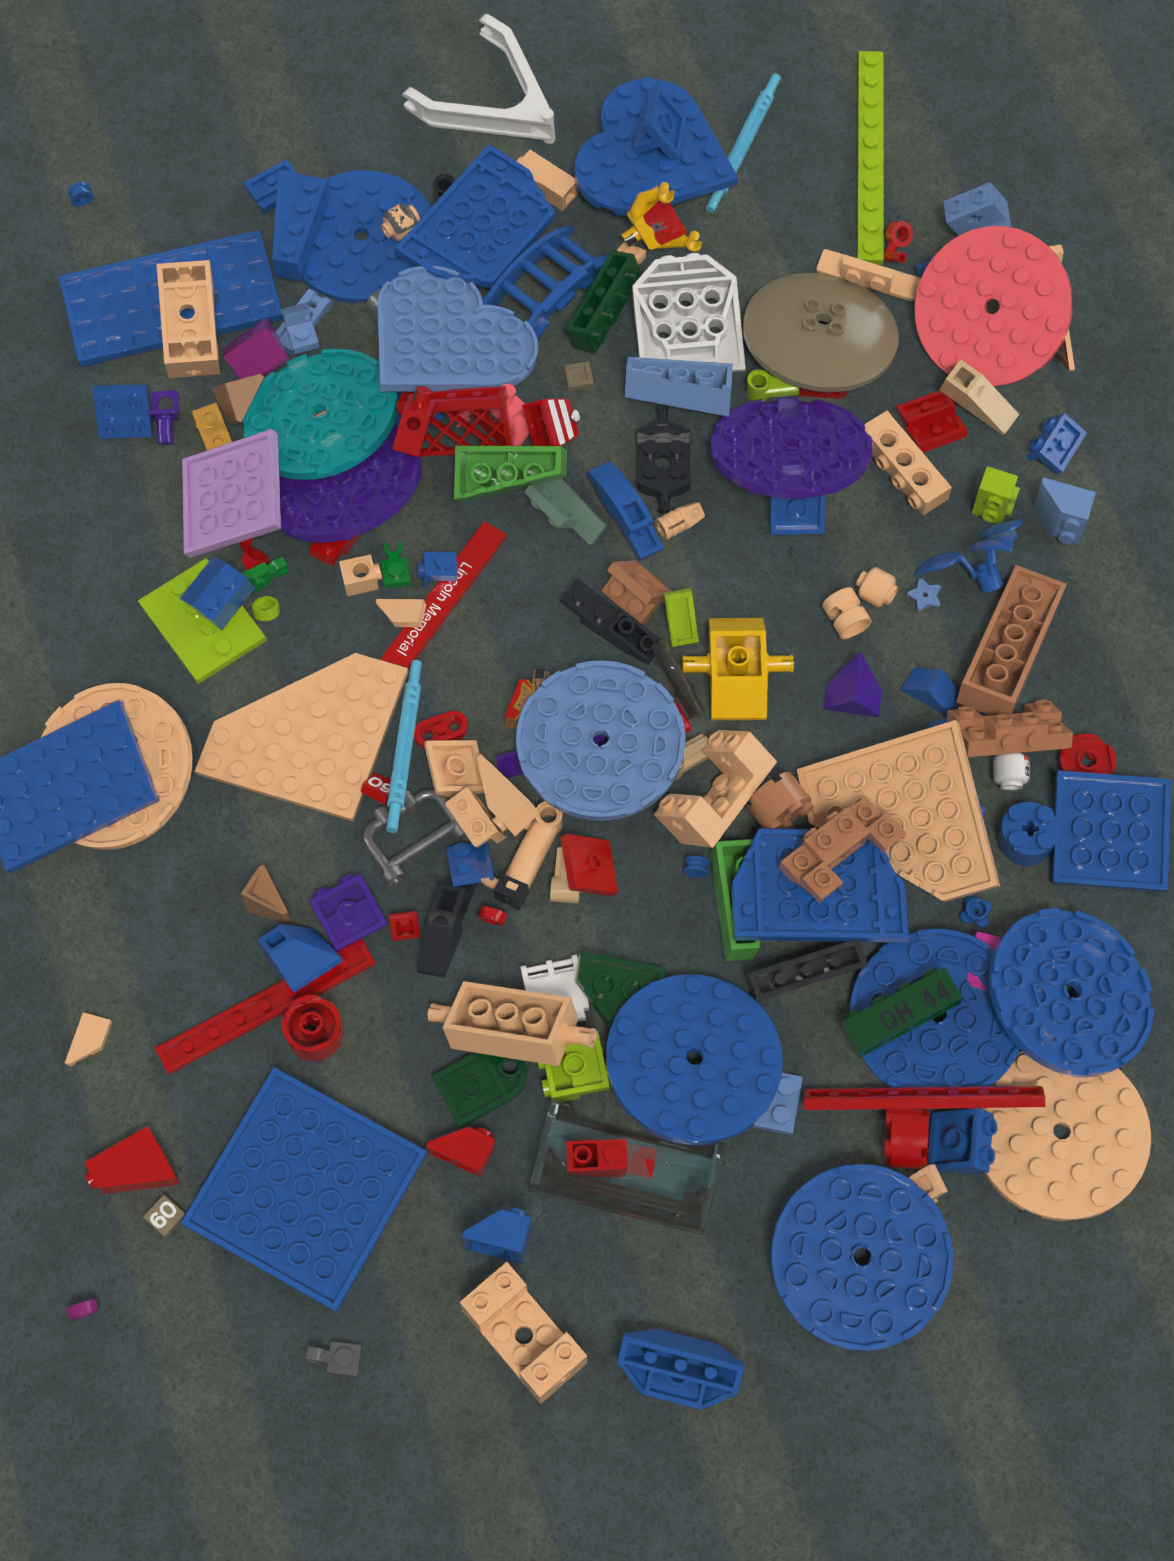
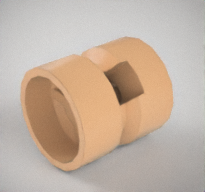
M844 588L833 593L822 605L829 619L834 620L833 626L841 639H848L862 633L872 622L865 608L859 606L861 601L852 588Z

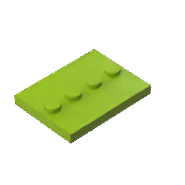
M207 558L138 600L141 608L197 684L267 641L266 636L243 606L239 608L223 630H220L179 599L209 562Z

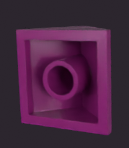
M267 317L224 346L223 357L240 379L257 374L265 377L290 360Z

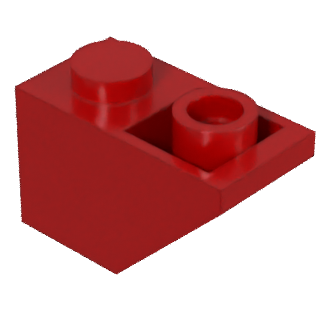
M626 1139L566 1141L568 1173L593 1178L626 1177L628 1171Z

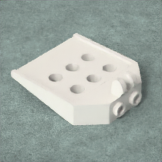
M691 253L685 257L676 258L668 255L655 259L632 286V304L639 357L733 364L732 372L745 371L736 276L710 256L700 255L699 253ZM708 298H714L716 299L717 303L709 304L705 300ZM686 300L692 305L686 307L682 306L680 302ZM663 303L666 307L658 309L654 304ZM717 327L721 332L716 334L712 333L709 329ZM689 329L693 330L696 334L687 336L683 331ZM666 332L670 336L668 338H660L657 334Z

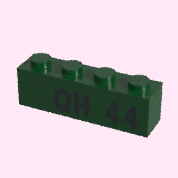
M945 967L940 970L932 968L922 974V979L916 983L906 982L896 988V993L890 997L880 996L870 1003L871 1007L862 1012L859 1009L854 1010L844 1017L845 1021L841 1022L842 1031L858 1059L962 1003L963 997Z

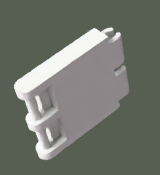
M577 954L571 955V959L557 962L548 960L546 964L529 968L526 965L520 966L525 991L571 997L578 1017L577 1022L586 1021L584 1011L589 1010L588 999L575 983L578 965ZM573 964V967L554 971V968ZM542 970L548 971L545 973L528 976V973L538 972Z

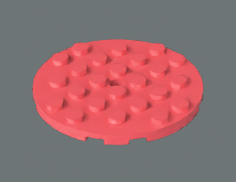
M988 226L974 229L961 234L947 243L933 257L925 269L915 299L917 331L931 359L948 374L951 373L961 359L981 373L992 386H1005L1019 382L1037 370L1042 369L1063 344L1073 313L1070 279L1056 253L1042 240L1032 234L1005 226ZM993 299L998 300L1000 304L999 310L995 314H989L987 302Z

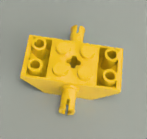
M708 618L709 653H707V656H683V673H707V675H710L711 720H767V675L769 672L793 673V655L769 656L766 650V629L763 618Z

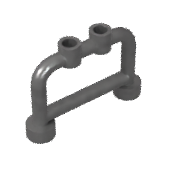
M425 789L415 795L410 790H407L404 808L400 810V817L404 814L412 813L419 808L421 803L433 800L438 804L450 822L392 859H387L374 840L375 833L387 827L389 814L387 805H383L375 810L373 816L376 819L367 825L363 832L365 848L383 871L381 880L387 888H393L405 879L406 874L400 866L450 834H453L459 843L469 839L447 808L446 802L448 799L445 796L435 794L434 789Z

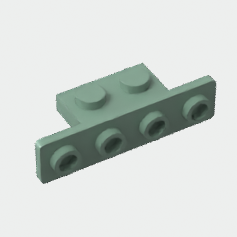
M562 479L542 484H530L524 492L531 499L530 503L548 516L547 520L551 525L556 528H573L589 545H593L607 528V524Z

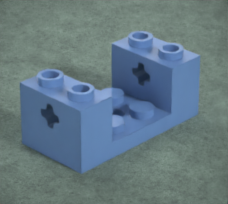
M991 182L944 201L946 223L958 236L981 227H1011L1008 202Z

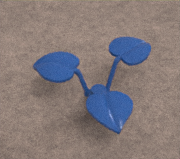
M1023 519L998 522L980 532L981 538H989L972 545V550H985L987 561L977 564L976 571L958 551L947 552L933 556L922 563L914 574L915 578L920 573L943 569L956 562H961L971 573L972 579L978 578L983 593L1001 588L1003 584L996 564L995 550L1012 551L1013 543L1018 536L1017 532L1013 530L1022 524Z

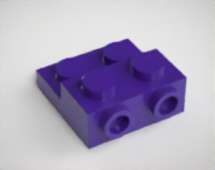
M353 874L347 875L338 881V886L330 890L327 887L313 893V899L309 900L313 912L336 952L387 926V922L361 874L355 877Z

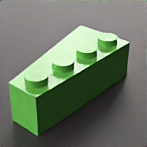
M754 839L718 841L710 852L725 961L754 959L760 948L761 940L733 939L731 885Z

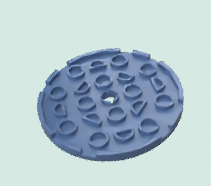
M588 661L575 664V667L562 672L558 671L549 676L541 683V686L534 694L527 699L517 725V755L527 782L545 802L555 809L570 816L586 820H615L643 811L660 799L670 788L683 762L685 728L682 716L674 703L673 697L661 683H656L653 679L646 676L644 671L619 662ZM598 734L605 735L609 739L601 747H598L593 742V738Z

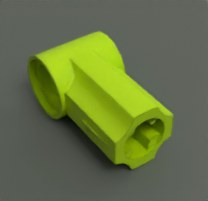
M754 370L748 375L746 395L751 401L762 399L764 402L767 398L799 395V387L782 381L764 370Z

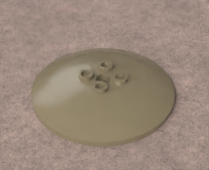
M798 273L771 281L759 289L751 298L743 319L745 342L757 362L782 381L813 391H847L873 382L890 367L896 355L899 342L895 319L881 299L859 284L823 273ZM818 321H825L828 324L823 325L818 323Z

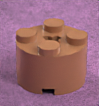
M790 772L780 774L779 776L782 779L776 783L772 779L766 782L750 797L749 801L752 805H746L748 811L763 829H792L794 826L792 821L799 816L807 815L814 808V805L811 803V797Z

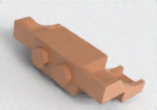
M1037 700L1035 703L1025 704L1024 713L982 716L970 706H961L957 710H948L947 712L948 722L954 720L959 722L967 757L1067 749L1072 747L1073 732L1061 722L1062 711L1048 700Z
M865 796L851 808H845L840 813L835 811L830 814L824 821L825 825L818 830L814 827L808 831L802 838L804 840L803 845L783 859L779 869L790 881L803 887L821 903L824 898L836 889L841 888L843 884L832 869L862 847L867 839L885 853L898 840H902L907 832L888 812L883 815Z

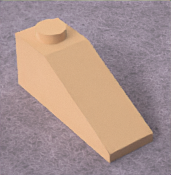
M480 754L477 757L487 806L495 816L492 821L502 832L508 829L514 836H517L540 813L528 798Z

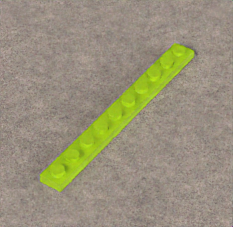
M859 51L857 259L883 265V52Z

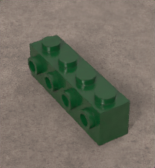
M617 250L610 252L565 327L573 348L596 354L601 344L605 342L609 330L616 323L624 305L629 301L632 286L642 276L634 254Z

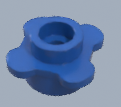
M967 897L964 900V912L960 915L961 920L964 923L972 922L976 923L979 927H985L988 924V912L992 909L991 903L981 898ZM978 910L979 913L975 914L973 911Z

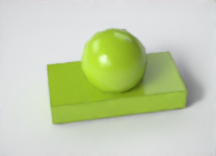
M687 588L663 593L671 646L676 647L699 642L692 590Z

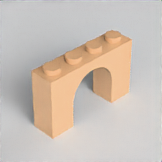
M529 150L524 156H520L517 159L518 163L530 169L534 181L545 194L546 201L563 211L578 195V188L574 177L532 150Z

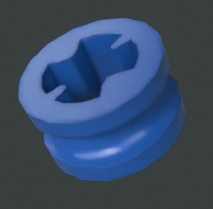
M77 182L68 188V194L74 206L79 207L92 202L93 194L88 183Z
M688 856L685 858V864L687 865L684 868L685 875L697 878L708 877L709 870L706 868L710 866L709 859L701 856Z

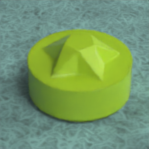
M270 596L256 599L251 606L254 618L259 621L273 620L280 613L278 600Z

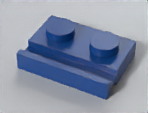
M287 159L244 182L245 190L257 206L261 208L263 214L276 208L278 169L297 173Z
M487 841L479 847H475L472 842L457 843L454 846L446 847L453 887L480 883L482 878L489 877L490 881L494 880Z

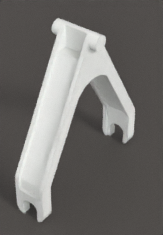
M484 14L478 20L486 25L481 29L480 35L505 52L525 94V98L515 107L499 109L432 101L411 87L402 94L403 97L408 99L403 104L405 109L432 127L544 140L547 144L555 141L554 113L549 108L512 30L488 14Z

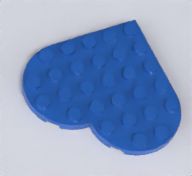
M649 77L624 83L607 96L601 110L600 123L602 133L593 136L585 142L575 160L574 177L577 188L582 196L598 209L604 207L613 210L616 215L627 216L628 211L631 210L630 208L640 192L653 189L656 186L660 187V184L663 182L669 184L668 191H675L674 199L670 202L673 205L738 185L739 180L734 168L691 95L673 83ZM656 86L662 89L686 117L679 157L672 160L659 147L641 154H637L633 149L640 109L646 107L649 90Z

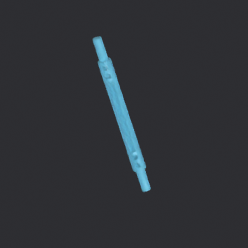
M776 73L772 74L765 90L760 92L728 156V160L736 173L774 99L773 94L781 80L780 75ZM729 187L712 193L705 207L707 212H715L722 196L726 195Z
M419 660L412 661L409 679L404 687L387 801L389 814L386 831L390 833L398 831L400 810L404 808L421 692L419 680L422 662Z

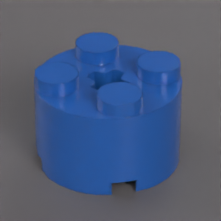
M1023 802L1011 806L1005 814L997 833V843L1000 851L1011 862L1020 866H1034L1046 859L1051 853L1059 835V825L1053 810L1048 806L1035 802Z

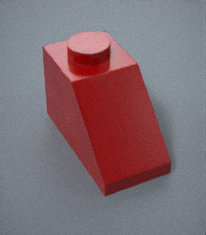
M467 1127L429 1141L426 1148L428 1154L482 1178L497 1145L496 1139L492 1138L493 1134L488 1130L480 1127L474 1130Z

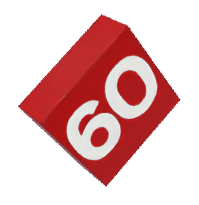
M375 772L362 784L360 792L385 804L388 801L391 780Z

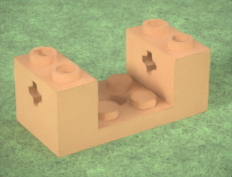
M210 260L157 264L164 364L168 378L221 374L213 302L215 301L214 283ZM185 308H191L195 311V314L190 319H184L180 316L181 311Z
M718 730L709 737L708 744L702 751L718 767L722 775L714 780L713 787L706 796L670 793L661 800L654 816L680 843L713 848L777 763L750 731Z
M508 1262L460 1301L464 1314L540 1404L587 1364V1355L567 1332L563 1334L528 1293L527 1285ZM521 1328H528L533 1333V1339L528 1344H520L515 1338L516 1332Z

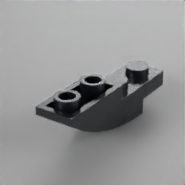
M580 579L575 581L560 600L561 603L581 618L579 622L624 653L648 665L666 644L624 609L621 612L618 611Z
M450 871L445 883H439L422 937L417 964L418 973L445 978L463 933L461 923L477 883L453 887Z

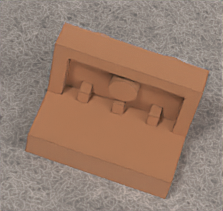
M637 560L613 562L607 570L612 576L602 589L604 594L642 625L648 621L660 603H665L663 593L671 592L667 586Z

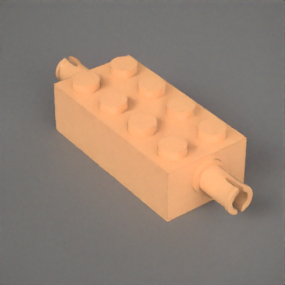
M463 981L452 1007L432 1003L430 1005L431 1008L428 1009L429 1022L444 1023L442 1028L451 1049L559 1066L569 1043L593 1047L597 1037L595 1028L576 1026L578 1017L571 997Z

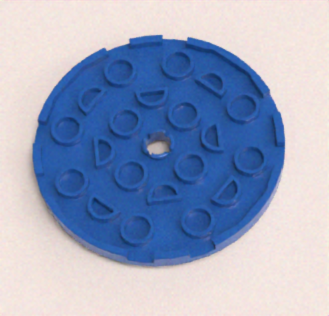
M361 170L337 174L326 179L328 181L330 201L301 279L309 288L320 295L324 294L335 298L336 301L352 304L367 302L372 294L382 288L387 281L390 283L398 277L399 272L415 267L395 254V247L399 242L395 241L392 237L387 238L381 228L383 213L400 203H404L408 206L412 205L421 219L431 208L424 195L405 180L388 173ZM358 232L369 234L365 240H357L355 238Z
M1049 908L1021 918L1003 934L994 949L990 961V995L996 1015L1006 1033L1026 1055L1040 1065L1052 1071L1073 1077L1105 1075L1120 1068L1135 1057L1145 1044L1153 1022L1154 1008H1151L1149 994L1152 992L1146 970H1141L1133 956L1136 952L1129 943L1103 921L1080 911L1073 913L1060 911V908ZM1067 986H1071L1076 990L1077 998H1069Z
M919 930L917 933L909 934L907 942H889L884 945L867 963L868 966L862 969L852 992L850 1012L857 1009L860 1012L871 1007L870 1003L874 999L883 995L886 998L896 993L895 989L906 982L916 983L922 979V974L932 968L940 970L945 967L963 997L962 1003L959 1006L946 1012V1018L942 1022L935 1023V1021L931 1020L862 1057L870 1071L889 1088L992 1086L1010 1069L1019 1054L1020 1048L1013 1042L1001 1025L992 1003L989 988V968L994 950L987 943L955 930ZM968 972L973 976H977L987 990L974 988L969 981L966 982Z
M676 975L663 978L645 986L635 993L620 1009L611 1026L607 1040L606 1071L615 1092L614 1096L620 1106L628 1115L630 1114L636 1121L642 1124V1128L648 1132L679 1144L709 1145L742 1134L751 1128L768 1110L776 1095L782 1076L783 1058L781 1043L768 1014L758 1002L742 989L724 980L710 976ZM696 1051L701 1056L702 1062L697 1065L690 1064L686 1059V1055Z
M866 1164L847 1165L825 1171L810 1179L790 1197L782 1209L771 1240L772 1276L783 1304L804 1329L822 1341L834 1346L852 1350H877L909 1339L923 1329L936 1311L940 1309L950 1287L953 1273V1246L941 1211L932 1198L913 1183L911 1179L888 1168ZM858 1248H864L869 1252V1262L864 1266L858 1265L854 1260L853 1254Z

